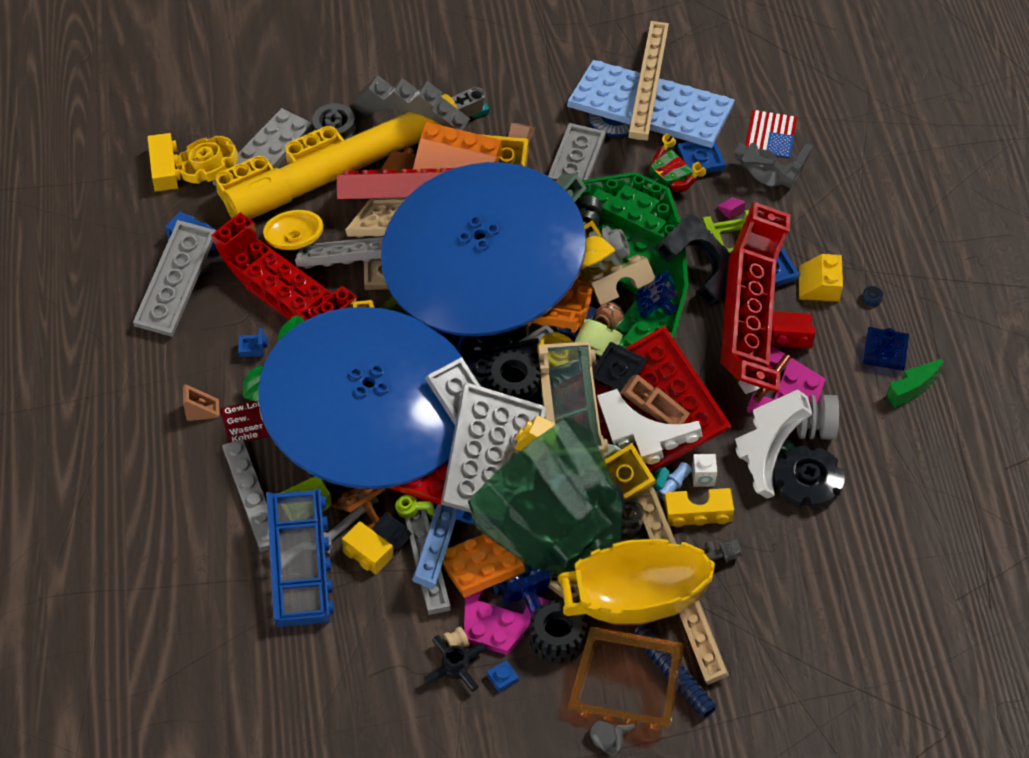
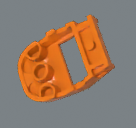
M577 278L567 294L552 309L533 322L528 323L527 326L537 323L542 326L550 325L561 329L569 328L572 333H575L588 314L592 295L591 284L584 279Z

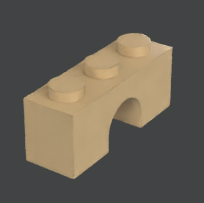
M635 255L628 259L629 262L625 264L613 265L605 273L600 271L593 274L592 278L587 280V282L592 286V294L596 303L602 305L618 298L616 285L623 277H629L632 285L636 288L655 281L656 279L648 259L644 256Z

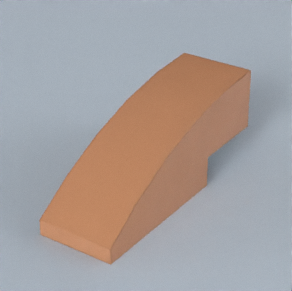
M638 374L631 376L620 392L633 404L664 424H683L690 414L658 387L654 388Z

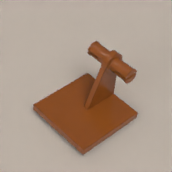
M355 488L350 492L338 495L337 500L332 503V506L346 512H352L362 505L373 521L367 526L372 529L380 518H378L370 500L386 489Z

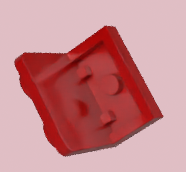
M773 312L771 346L812 349L815 327H812L811 314Z

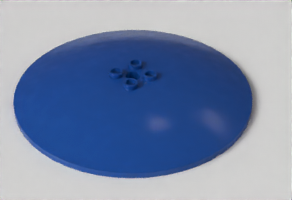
M484 162L465 165L448 170L428 180L414 190L397 208L386 228L382 241V271L387 287L398 305L408 315L422 321L435 330L460 336L500 334L533 322L552 309L567 294L577 279L583 264L586 249L585 228L580 211L572 197L563 187L547 175L512 163ZM479 234L485 235L483 239H475Z
M352 307L316 315L285 334L272 349L263 366L259 382V407L263 423L276 446L287 458L306 472L322 480L361 489L391 488L417 481L433 473L449 461L455 430L453 421L425 378L427 375L456 361L462 356L434 328L400 312L374 307ZM371 382L374 384V386L368 388L364 386L363 383Z

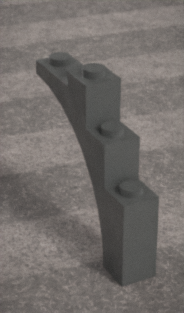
M377 75L358 93L351 104L353 108L365 117L380 110H402L419 114L443 126L462 131L470 120L469 117L442 98L441 94L443 92L428 81L419 89H416L403 78L394 86H391Z

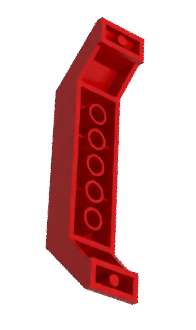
M754 202L729 257L720 364L739 381L777 393L780 389L781 372L774 370L769 365L776 260L786 235L790 231L791 215Z

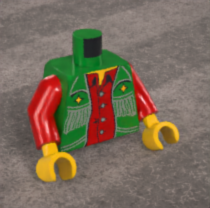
M667 133L662 137L663 147H659L649 166V178L669 187L671 193L685 192L694 184L697 177L705 176L706 169L702 167L700 162L694 163L691 168L672 149L668 151V148L675 146L676 140L673 137L670 142H667L670 138V135Z

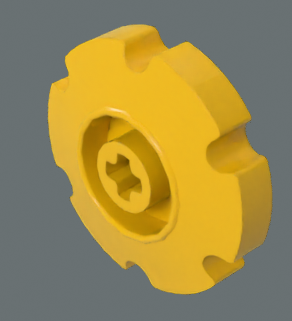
M214 136L211 139L202 138L186 147L187 150L178 155L179 165L177 162L176 167L180 170L179 172L183 180L189 183H200L205 180L210 182L215 180L219 172L235 166L238 160V152L231 139L227 137Z

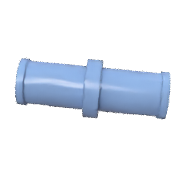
M681 462L677 469L668 475L663 489L656 491L658 498L664 501L665 492H674L682 486L683 480L692 472L690 465Z

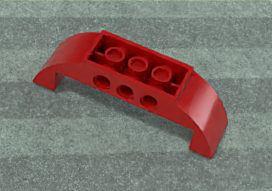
M241 212L211 235L221 257L234 275L243 283L244 287L288 320L299 315L306 321L328 311L349 308L357 299L356 295L343 286L334 293L330 292L261 242L256 236L255 222Z

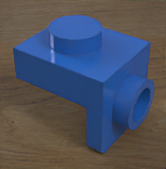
M259 328L258 335H239V357L264 356V348H268V336H264L263 328Z

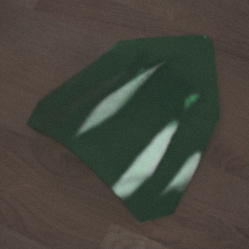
M563 418L525 446L496 471L468 500L476 529L540 574L559 576V574L575 571V563L579 559L583 560L591 556V552L600 548V551L611 548L613 544L619 543L621 539L623 503L594 434L590 428L567 418Z

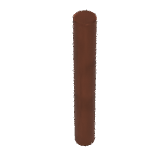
M784 354L774 370L782 372L791 360V357ZM760 387L753 400L759 403L768 390Z

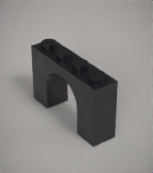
M690 212L654 249L667 263L684 247L688 246L699 248L707 255L711 263V274L707 281L696 291V294L710 307L726 293L728 262L731 254L714 237L713 233L700 222L699 218Z

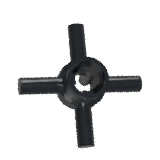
M440 635L435 636L432 641L443 654L442 666L424 677L425 682L430 685L444 675H447L452 679L461 678L471 692L476 691L479 686L467 672L469 660L486 650L485 644L481 642L465 651L464 648L458 645L448 647Z

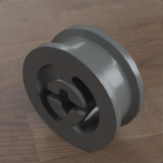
M332 103L324 105L317 109L312 117L314 131L323 128V125L326 124V126L334 127L344 140L355 135L354 113L343 104Z

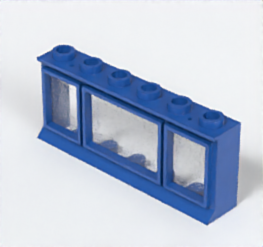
M320 488L318 490L275 494L266 492L275 626L285 627L329 623L330 615L334 614L333 601H329L328 593H333L332 579L327 580V572H331L330 558H326L325 551H330L329 537H324V530H328L327 516L323 517L322 509H327L326 496H321Z

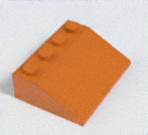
M426 122L420 138L413 169H417V173H421V169L428 168L436 169V172H440V168H457L475 163L499 162L502 153V140Z

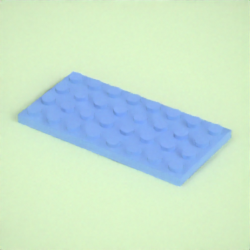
M593 60L570 96L567 107L631 125L640 73ZM659 78L650 130L661 134L668 133L672 137L712 148L734 106L735 99Z

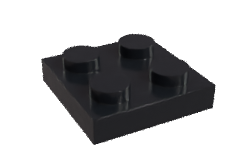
M610 341L592 371L593 379L595 382L611 390L618 389L620 393L631 376L641 375L648 363V359Z

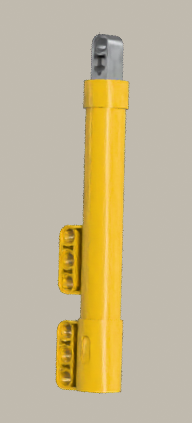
M479 87L471 88L453 97L447 94L441 95L442 98L467 117L477 114L484 109L485 92ZM407 112L345 140L334 127L325 126L287 143L285 149L288 165L284 167L273 168L267 158L256 156L219 172L215 178L217 193L224 202L231 218L241 212L249 219H253L291 202L292 199L336 180L337 175H343L342 171H357L388 157L392 151L400 152L405 147L418 144L426 122L441 124L419 114Z

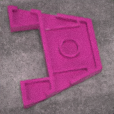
M771 346L769 365L775 368L785 353ZM791 358L783 370L785 372L775 398L772 399L764 396L758 403L753 400L755 395L753 393L747 407V412L753 413L754 409L795 390L806 394L808 400L810 394H814L818 403L825 384V378Z
M484 590L465 597L464 632L469 644L476 646L483 642L486 649L508 655L525 636V632L529 629L531 615H534L536 608L541 609L543 603L549 605L550 601L530 595L524 613L520 614L481 602L480 599Z

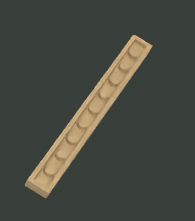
M650 22L628 138L648 141L669 23Z
M652 486L634 497L649 538L669 540V543L677 544L654 487ZM698 600L679 612L704 679L709 685L728 677L729 674Z

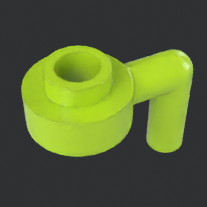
M404 495L396 502V510L402 518H412L419 510H426L429 518L432 520L435 507L431 501L417 502L415 497Z

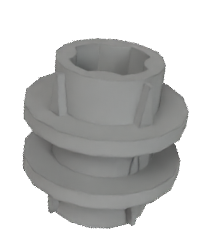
M608 226L603 227L602 236L600 237L614 247L615 252L589 267H600L603 271L609 269V261H613L616 266L621 265L622 258L630 255V249L621 229L611 230ZM595 231L589 233V237L599 236Z

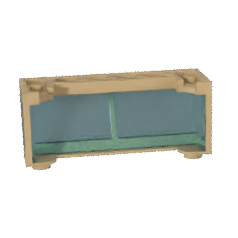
M590 341L539 345L538 364L540 367L539 371H541L542 405L546 406L545 419L560 427L553 446L548 449L551 477L567 474L600 463L604 460V452H608L607 439H603L600 431L592 372V362H596L595 349L591 350Z

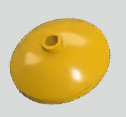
M287 211L278 214L267 222L263 229L264 239L270 246L280 250L302 249L311 245L320 237L323 232V222L317 214L310 211Z

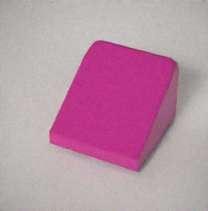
M732 197L718 205L717 208L730 220L745 211L746 202Z

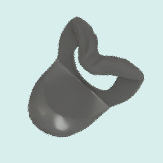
M599 720L591 727L590 736L595 746L610 756H614L619 753L623 745L622 736L627 732H632L636 725L632 723L615 726L609 721Z

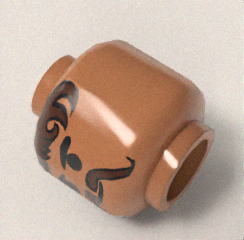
M610 301L597 308L593 320L606 325L612 331L623 320L624 314L619 305Z

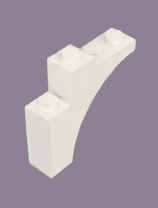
M618 389L597 395L613 445L624 448L636 442L639 454L645 464L659 462L660 459L664 458L662 451L664 449L671 450L679 444L685 442L692 443L703 437L699 421L686 424L655 422L641 416L628 406Z
M795 390L754 409L755 418L753 423L756 430L735 439L738 457L748 462V468L753 474L754 490L767 499L775 496L773 472L781 446L796 426L813 415L808 396L799 390Z

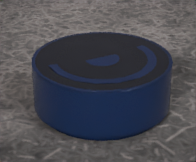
M868 286L864 289L862 300L865 304L877 306L882 302L883 291L880 288Z

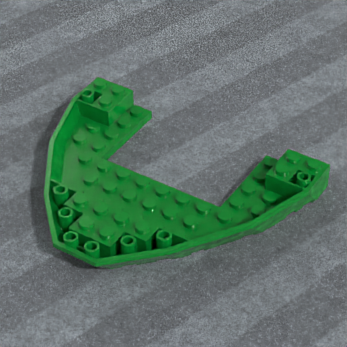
M637 172L582 180L587 189L580 197L594 196L603 204L597 227L601 235L603 227L608 226L611 230L621 229L627 239L630 255L622 258V264L629 262L628 259L632 256H644L648 259L656 279L640 288L634 287L629 277H623L617 282V285L639 295L623 315V320L615 328L616 331L623 334L619 346L626 348L663 326L667 328L673 339H675L689 287L686 248L684 247L668 263L654 249L681 221L670 188ZM479 234L475 239H483L485 235Z

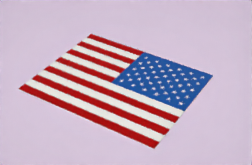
M752 110L746 146L749 147L751 143H754L758 149L770 150L775 156L790 158L797 117Z

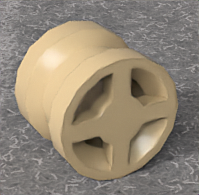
M462 627L455 628V631L452 633L446 632L443 634L444 642L448 647L458 645L464 649L469 648V642Z

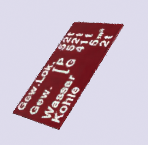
M259 401L221 408L229 443L243 439L244 442L270 437L263 423Z

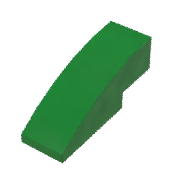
M939 359L905 370L901 380L890 383L886 396L892 406L896 408L904 405L925 392L940 375L943 360Z

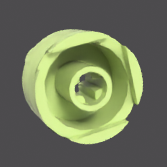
M584 319L575 342L590 341L591 350L595 349V354L600 358L610 341L619 345L623 334L615 329L611 332V329L607 328L606 325L597 321Z

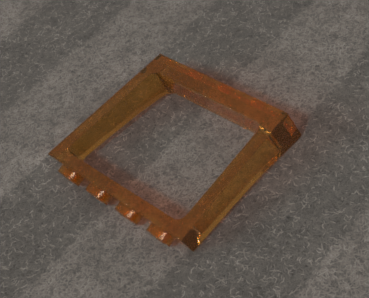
M590 627L568 708L578 710L577 715L591 717L592 713L601 714L600 719L614 722V717L623 718V724L633 723L637 726V721L646 723V728L660 730V726L671 728L684 644ZM599 641L671 653L672 661L665 708L661 718L581 703L580 698L596 644Z

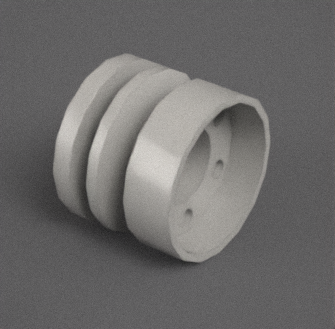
M810 394L809 403L813 415L796 426L798 438L805 439L808 430L809 439H813L816 430H819L821 439L836 440L839 428L838 396L822 395L819 404H817L815 395Z

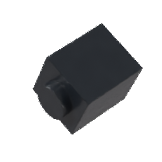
M386 512L371 529L392 544L393 548L397 551L400 550L412 535L400 521Z

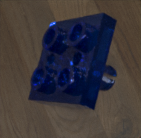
M668 270L658 274L652 282L642 286L635 294L639 315L643 319H646L659 308L667 316L676 310V306L670 301L677 294L673 276Z
M868 327L863 364L904 371L909 333L897 332L891 328L879 329Z
M536 569L530 572L527 577L521 578V576L510 579L502 595L505 605L524 598L530 615H534L536 608L541 609V602L537 593L546 591L552 579L550 570L542 571V569Z

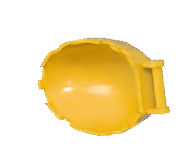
M664 539L627 540L615 543L613 547L601 551L598 548L591 552V556L583 560L579 559L575 563V571L559 574L558 582L562 586L565 605L563 613L566 616L587 614L597 620L613 625H643L673 616L702 598L712 581L715 563L709 560L702 549L686 542H682L681 545L671 544L669 540ZM577 583L580 601L578 603H573L570 584Z

